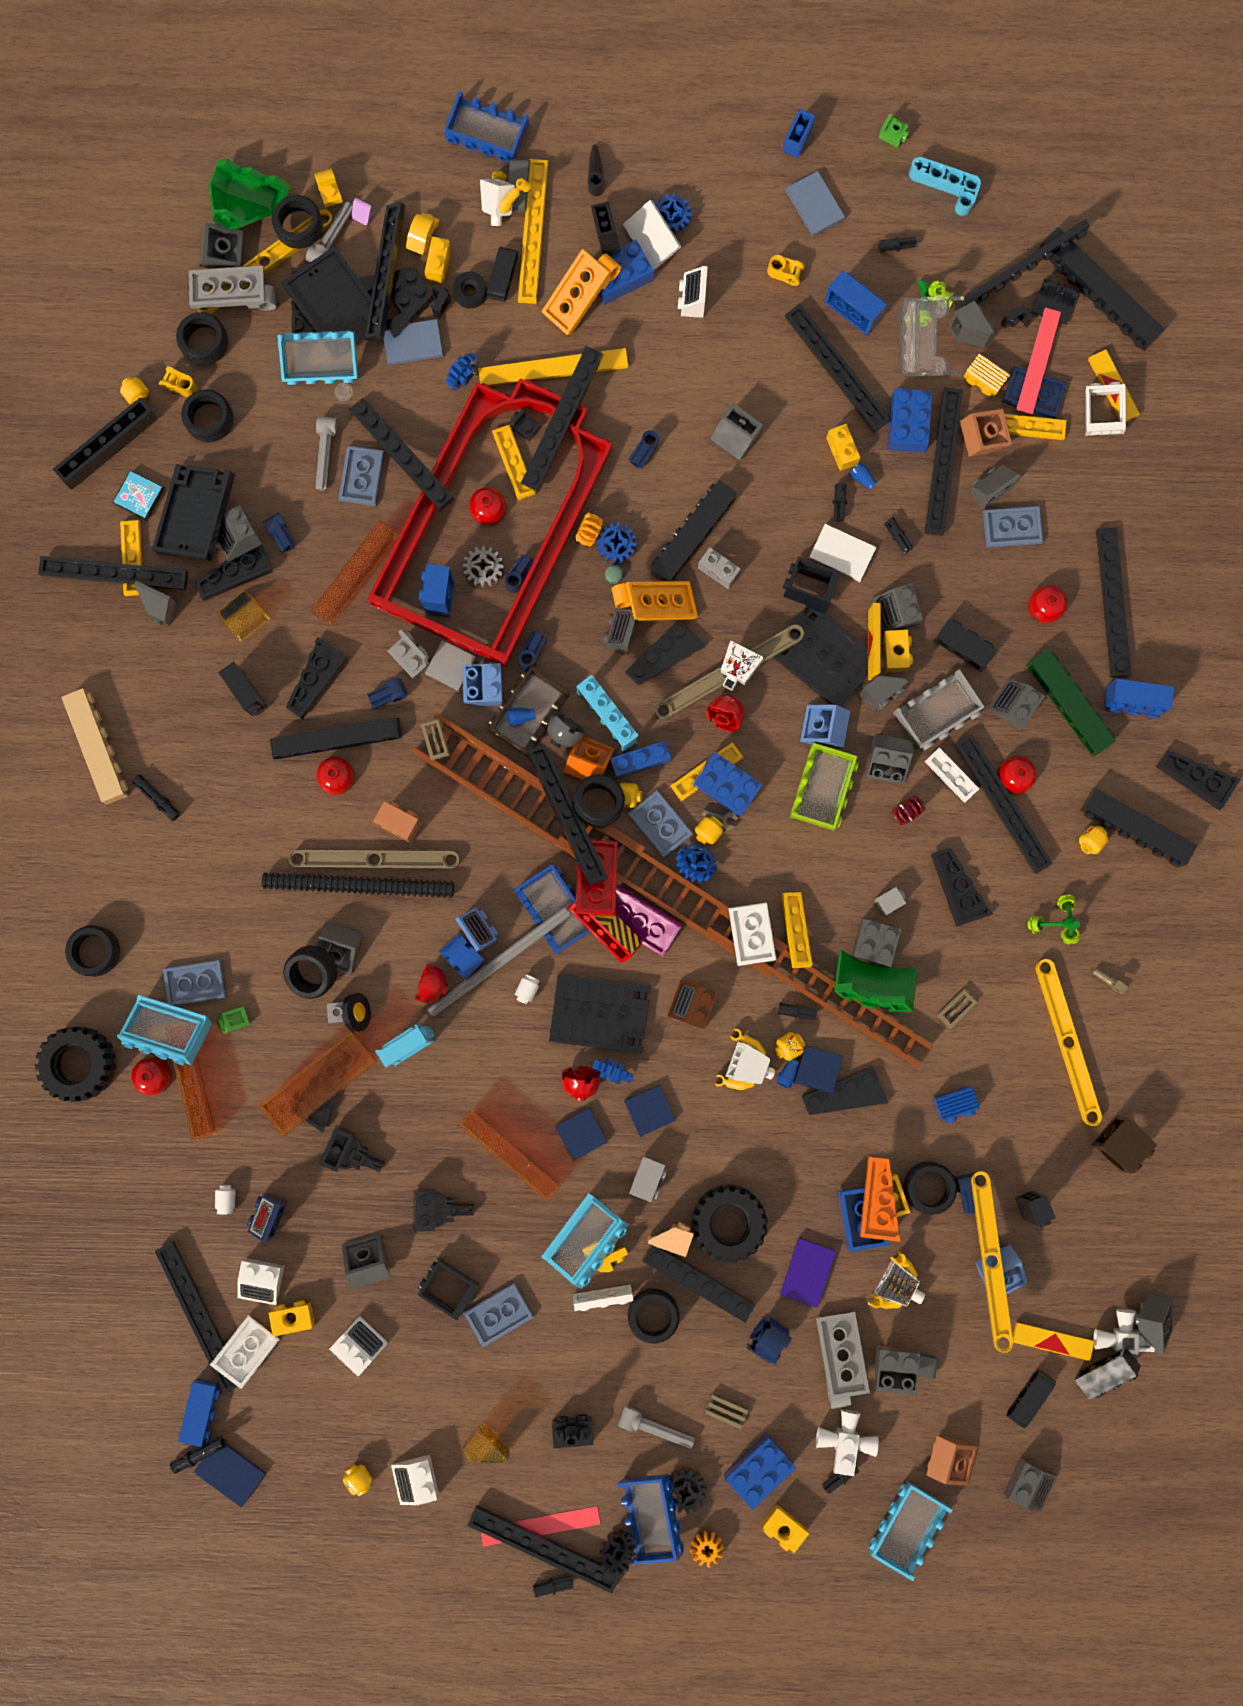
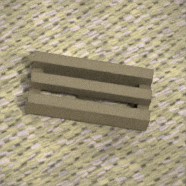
M439 718L421 723L431 761L450 756ZM433 724H437L444 753L440 751ZM427 726L430 727L437 755L433 754L426 730Z
M962 989L936 1016L949 1029H952L978 1002L965 989ZM963 995H965L966 997L946 1017H944L943 1015ZM970 1000L971 1003L950 1023L948 1020Z
M712 1394L704 1413L741 1429L749 1410ZM713 1401H718L743 1413L742 1415L736 1414L714 1404ZM710 1408L716 1409L729 1416H732L738 1419L739 1422H736L714 1411H711Z

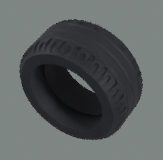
M290 195L279 201L273 210V228L279 240L286 246L294 249H304L313 245L321 236L323 230L322 216L317 205L309 198L301 195ZM304 211L312 216L310 226L300 233H291L283 229L284 220L293 212Z
M205 312L192 313L184 318L177 328V345L190 362L198 365H209L220 360L224 353H226L228 347L227 332L215 316ZM209 327L216 330V340L208 349L196 351L188 347L189 337L196 329Z
M204 389L194 392L191 396L187 397L182 406L181 417L185 428L195 439L202 442H215L221 440L230 432L234 416L224 396L216 391ZM205 404L220 406L222 408V415L216 425L206 429L198 428L194 425L193 417L198 408Z
M600 774L592 775L585 778L577 786L573 804L583 823L591 827L602 828L613 824L620 817L625 804V796L622 787L613 778ZM591 789L606 790L612 795L615 807L605 814L593 813L584 805L583 795Z
M89 925L79 928L72 933L66 943L65 956L70 967L78 974L98 977L107 974L116 966L120 957V945L115 935L108 929ZM90 935L102 937L107 946V954L104 961L94 968L85 966L79 957V947L82 941Z
M309 945L297 949L287 959L283 975L285 983L293 993L305 999H315L324 995L334 985L337 978V967L334 958L325 949ZM299 960L311 961L319 967L323 976L322 984H312L301 976L298 968Z
M935 1162L919 1163L909 1170L904 1180V1194L908 1203L921 1213L928 1215L943 1213L952 1206L956 1199V1179L951 1171L941 1164ZM928 1171L939 1173L944 1178L946 1184L943 1198L932 1205L920 1202L915 1195L917 1179Z
M647 1289L638 1293L633 1298V1301H631L628 1308L629 1327L633 1334L643 1342L651 1344L664 1342L672 1337L678 1328L680 1321L679 1309L674 1298L667 1292L660 1289ZM648 1300H660L670 1310L669 1324L661 1331L648 1332L642 1329L637 1321L639 1307Z

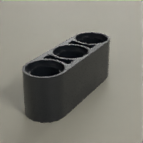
M499 247L487 289V298L506 302L518 259L517 250Z
M1037 1369L1010 1406L1006 1416L1025 1429L1054 1389L1056 1381L1040 1369Z

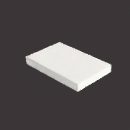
M651 200L623 224L633 241L637 239L653 270L657 269L681 248V245Z
M825 524L809 559L860 582L876 547Z
M767 902L729 908L737 966L776 960Z
M248 1315L210 1365L242 1389L279 1341V1338L273 1337L269 1330Z

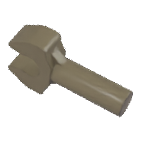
M704 808L702 816H713L723 824L722 829L726 831L734 830L735 828L727 824V819L738 820V817L731 811L722 815Z
M1098 968L1093 973L1121 995L1128 988L1123 982L1113 979Z

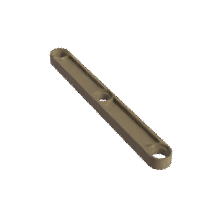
M792 625L750 649V651L762 656L763 661L761 664L799 643L804 636L803 628L799 625ZM791 630H799L801 636L798 639L791 638ZM722 666L658 703L655 708L657 717L666 720L722 688L726 676L721 673ZM661 706L669 708V713L666 716L659 714L658 709Z
M294 850L289 855V862L297 868L454 869L460 864V857L454 851ZM295 854L303 856L302 863L295 864L293 862ZM373 854H377L380 857V861L376 865H372L369 861L370 856ZM448 855L456 856L457 860L454 865L446 863Z

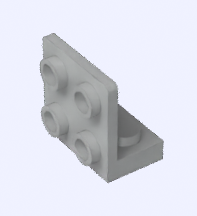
M400 629L398 633L401 639L387 651L414 680L429 666V656L420 645L416 646L415 639L408 631L404 633Z

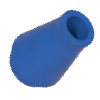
M861 462L850 471L851 478L865 486L868 490L877 483L867 466Z
M517 707L507 709L508 724L516 726L530 720H535V709Z
M796 1060L788 1061L777 1075L776 1083L786 1089L794 1086L800 1063Z

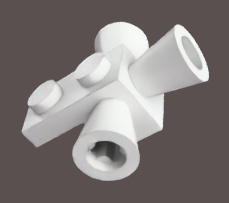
M1116 1310L1119 1329L1113 1328V1334L1097 1329L1094 1330L1093 1341L1095 1349L1113 1347L1115 1351H1118L1126 1346L1132 1354L1138 1355L1139 1351L1155 1352V1349L1139 1335V1330L1133 1329L1136 1311Z
M842 1409V1428L837 1427L836 1433L820 1427L817 1429L816 1448L834 1447L836 1450L833 1470L836 1474L854 1476L857 1451L874 1457L877 1455L878 1436L859 1437L858 1432L855 1430L861 1415L860 1412Z

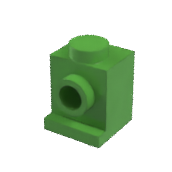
M889 113L881 128L879 139L898 148L901 141L905 142L909 135V131H907L908 125L893 118V115Z

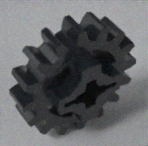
M683 1467L681 1468V1473L674 1470V1477L669 1475V1480L672 1481L673 1485L672 1492L679 1498L677 1501L672 1494L676 1507H678V1513L685 1509L686 1514H689V1509L691 1508L696 1512V1505L702 1507L703 1502L701 1499H706V1494L703 1492L707 1491V1487L702 1485L704 1478L698 1479L699 1472L692 1474V1468L685 1472ZM692 1481L696 1483L698 1489L692 1485ZM686 1484H688V1491L686 1492V1494H684L683 1497L682 1490H684V1488H686Z
M619 1529L618 1532L613 1531L612 1536H607V1542L602 1543L604 1549L600 1550L602 1556L599 1558V1561L603 1562L600 1567L604 1569V1572L615 1577L618 1574L623 1575L624 1570L629 1571L628 1565L634 1563L632 1557L637 1555L634 1552V1549L637 1548V1545L634 1544L636 1539L632 1537L631 1533Z

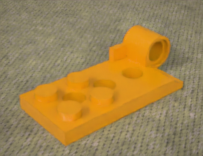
M582 249L541 312L565 334L571 335L601 289H605L610 281L618 276L621 266L608 254L602 255L597 261L586 250ZM588 271L590 279L588 282H585L583 276ZM576 287H578L580 290V294L577 298H575L573 295V290ZM568 303L569 311L565 314L563 305Z
M690 581L627 582L611 588L615 607L626 608L631 606L634 619L638 621L691 620L698 617ZM643 597L648 600V605L644 603ZM674 597L679 600V604L675 602ZM659 598L664 601V605L660 603Z

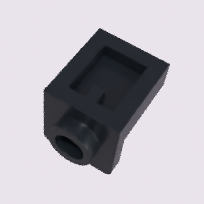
M433 284L431 289L436 297L432 301L431 307L433 315L440 319L451 302V298L446 288Z
M1022 304L1003 318L1001 325L1006 329L1010 325L1014 327L1022 321L1025 327H1028L1033 321L1032 312Z
M523 408L519 412H515L511 417L512 429L529 442L541 428V425L530 418Z

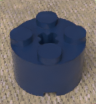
M767 1315V1320L762 1319L752 1331L750 1338L753 1340L751 1344L747 1343V1350L767 1363L776 1364L780 1358V1352L790 1344L792 1337L789 1336V1329Z

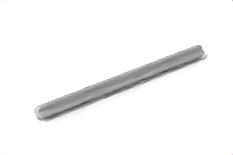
M567 907L560 909L427 1008L428 1012L432 1016H436L569 918L571 912Z

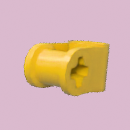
M775 255L769 261L767 273L771 278L796 286L800 283L799 277L805 265L799 261ZM772 265H778L780 269H775Z
M166 367V373L163 379L159 381V385L185 397H189L192 393L198 391L197 385L190 376L172 367ZM190 384L188 388L184 389L185 385Z

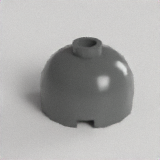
M554 712L547 727L548 735L552 738L551 743L559 748L561 745L563 747H573L578 744L586 735L584 733L585 730L571 718L568 720L563 718L564 714Z

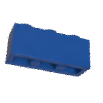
M662 741L610 758V762L617 780L671 762V757L666 742Z
M198 1378L192 1382L178 1442L202 1447L206 1442H209L212 1432L209 1429L210 1422L214 1421L216 1415L214 1405L215 1402H218L221 1390L218 1389L219 1383Z

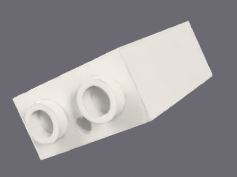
M1111 382L1109 385L1092 383L1090 386H1086L1085 436L1124 434L1126 430L1125 384ZM1119 394V422L1091 424V396Z

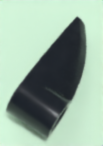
M594 144L592 145L589 159L588 191L593 196H600L604 192V176L597 145Z

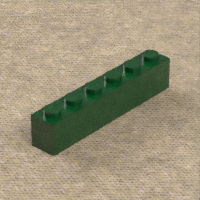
M1047 649L1031 660L1026 666L1085 748L1094 757L1115 743V736L1109 728L1105 727L1100 714L1095 713L1092 709L1090 700L1086 697L1084 698L1081 694L1079 685L1076 682L1073 683L1069 677L1068 670L1060 665L1058 656L1053 651L1051 652Z

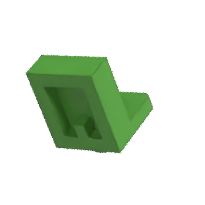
M244 1006L221 1013L217 1020V1026L223 1034L250 1025Z

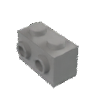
M643 1156L629 1194L651 1202L653 1198L657 1199L660 1188L657 1187L660 1180H664L667 1170L664 1169L665 1164Z

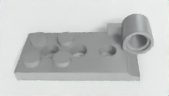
M263 266L189 270V306L191 309L247 305L249 309L259 308L264 311H271L276 308V289L271 285H264ZM243 283H250L248 289H241ZM225 284L232 285L230 290H222ZM207 285L213 286V289L210 292L204 291V288Z
M855 1312L816 1318L830 1407L835 1409L851 1406L850 1396L870 1393ZM837 1329H841L844 1332V1339L841 1341L834 1339L833 1334ZM841 1349L846 1350L848 1353V1358L845 1361H840L837 1358V1353ZM843 1370L851 1372L852 1378L850 1381L845 1382L841 1379Z

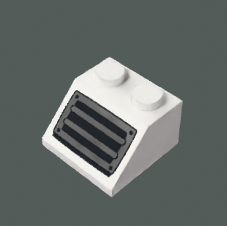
M707 266L685 272L684 280H680L679 291H683L682 298L679 297L678 309H681V316L703 318Z
M248 1258L244 1259L241 1262L238 1276V1298L277 1305L285 1265Z
M359 1316L333 1344L330 1350L359 1376L389 1342Z
M431 1455L391 1465L400 1505H420L438 1499L439 1490Z

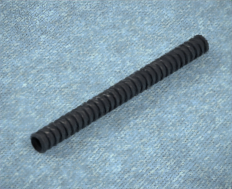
M264 872L262 875L263 889L269 888L270 890L273 888L275 890L279 888L285 890L287 888L289 891L291 889L294 891L297 889L303 891L305 889V891L311 890L312 892L315 890L317 892L321 890L327 892L329 890L331 893L333 891L335 893L347 891V893L353 892L354 894L357 892L359 894L371 892L372 895L375 893L377 895L389 893V895L395 894L396 896L399 894L401 896L405 894L410 896L412 894L414 897L416 895H419V897L431 895V897L437 896L438 898L440 896H443V898L447 896L452 898L454 896L453 881H450V883H447V881L441 883L439 880L438 882H435V880L423 882V880L417 881V879H414V881H411V879L399 881L397 878L396 880H393V878L381 880V878L375 879V877H372V879L360 877L358 879L356 876L354 878H351V876H348V878L342 876L340 878L339 876L333 877V875H330V877L318 875L316 877L314 874L312 876L306 874V876L300 874L298 876L288 873V875L276 873L274 875L272 872L270 874Z

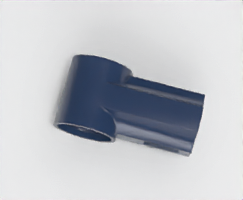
M648 430L643 434L641 441L628 459L632 465L643 469L653 451L658 447V434L653 430ZM651 437L655 439V443L647 444L645 440Z
M279 512L262 521L283 553L292 550L297 545Z
M521 554L512 570L505 576L506 589L511 593L519 592L534 562L527 555ZM516 579L518 584L510 585L509 581Z
M531 632L523 651L519 654V666L524 671L525 669L529 670L531 666L535 667L536 661L547 640L546 637L538 632ZM525 657H530L532 662L525 664L522 660Z
M399 677L388 681L385 686L371 691L367 695L372 707L376 709L389 702L400 701L406 698L408 693Z
M975 1173L955 1176L964 1214L975 1213L971 1178ZM976 1176L975 1183L979 1186L978 1179Z

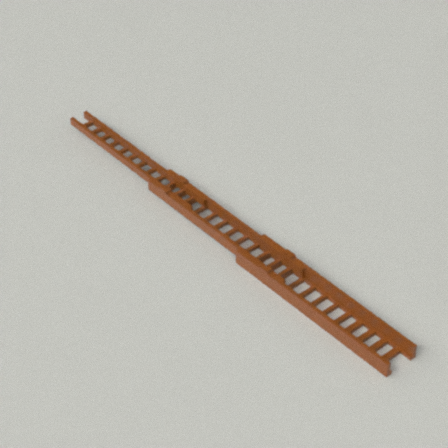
M436 712L434 718H439L441 727L445 729L443 734L446 743L452 734L461 739L460 743L446 764L441 763L437 759L431 761L429 754L417 746L412 747L411 752L575 858L568 841L564 839L565 834L563 831L558 838L546 831L556 816L554 811H552L542 827L530 820L546 797L539 779ZM439 738L438 744L441 751L443 749V745L441 742V738ZM469 744L477 751L460 775L452 770V768ZM434 746L432 751L434 755H437L436 748ZM486 755L493 761L479 783L475 785L468 778L482 757ZM501 765L509 770V772L492 796L484 788ZM517 775L526 783L509 807L498 799L513 776ZM532 785L542 793L525 817L514 809L529 786ZM588 826L586 828V832L588 835L593 829V827ZM613 826L596 827L597 830L605 834L602 839L603 841H608L611 838L621 845L617 852V860L625 848L637 855L624 877L617 873L616 884L618 886H621L623 883L736 957L734 943L727 939L732 931L731 923L723 935L711 928L719 914L730 920L728 906L644 853V846ZM642 858L653 865L641 886L638 887L629 881L628 878ZM659 869L667 874L669 878L655 898L644 891L656 870ZM673 879L684 885L685 889L671 908L661 902L660 899ZM692 890L702 898L689 918H686L676 910L688 891ZM705 900L718 908L703 929L692 921ZM774 936V948L780 955L771 967L764 962L748 964L766 977L773 974L916 1068H919L921 1064L906 1055L913 1048V1043L917 1041L930 1050L933 1047L932 1044L878 1009L861 1006L853 1020L841 1012L848 1000L843 998L838 1008L835 1009L825 1002L832 989L835 988V981L813 967L804 968L813 974L804 988L792 981L800 968H794L788 977L778 972L776 969L784 956L790 960L791 957L790 952L786 950L788 945ZM817 977L829 984L821 998L809 992ZM852 999L853 1001L861 1005L860 1001ZM866 1009L878 1016L870 1030L858 1024ZM882 1019L894 1026L886 1041L874 1034ZM899 1030L910 1037L902 1051L890 1044Z

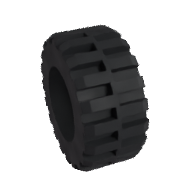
M68 1027L57 1030L55 1034H50L47 1037V1042H42L40 1045L42 1051L36 1054V1059H39L38 1064H35V1070H39V1075H36L37 1080L43 1082L41 1087L44 1091H50V1096L53 1098L58 1097L61 1101L77 1102L98 1096L100 1091L108 1087V1081L113 1080L112 1070H116V1064H113V1059H116V1055L111 1052L113 1048L111 1043L105 1041L106 1037L103 1034H98V1031L88 1029L87 1027ZM71 1046H82L91 1057L90 1073L86 1079L78 1083L67 1080L61 1071V1058L64 1052Z
M730 1184L716 1186V1188L708 1190L703 1197L701 1196L698 1204L694 1207L692 1217L693 1234L700 1248L711 1258H716L725 1263L726 1261L735 1263L741 1259L746 1260L749 1255H754L758 1247L764 1243L763 1239L767 1235L768 1230L765 1209L757 1197L745 1188ZM724 1205L738 1206L745 1212L748 1219V1227L745 1234L733 1242L720 1240L715 1236L711 1228V1219L714 1212Z

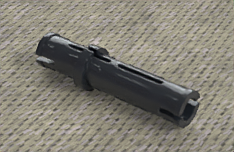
M141 774L133 778L132 783L156 805L158 811H162L172 822L178 819L181 812L170 803L167 797L162 796Z
M220 1436L192 1452H186L184 1456L170 1463L171 1471L177 1474L188 1467L192 1468L199 1461L227 1448L225 1438Z

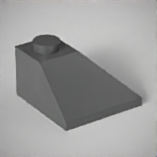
M135 581L134 585L147 613L153 618L152 621L160 626L163 623L170 626L179 605L170 596Z

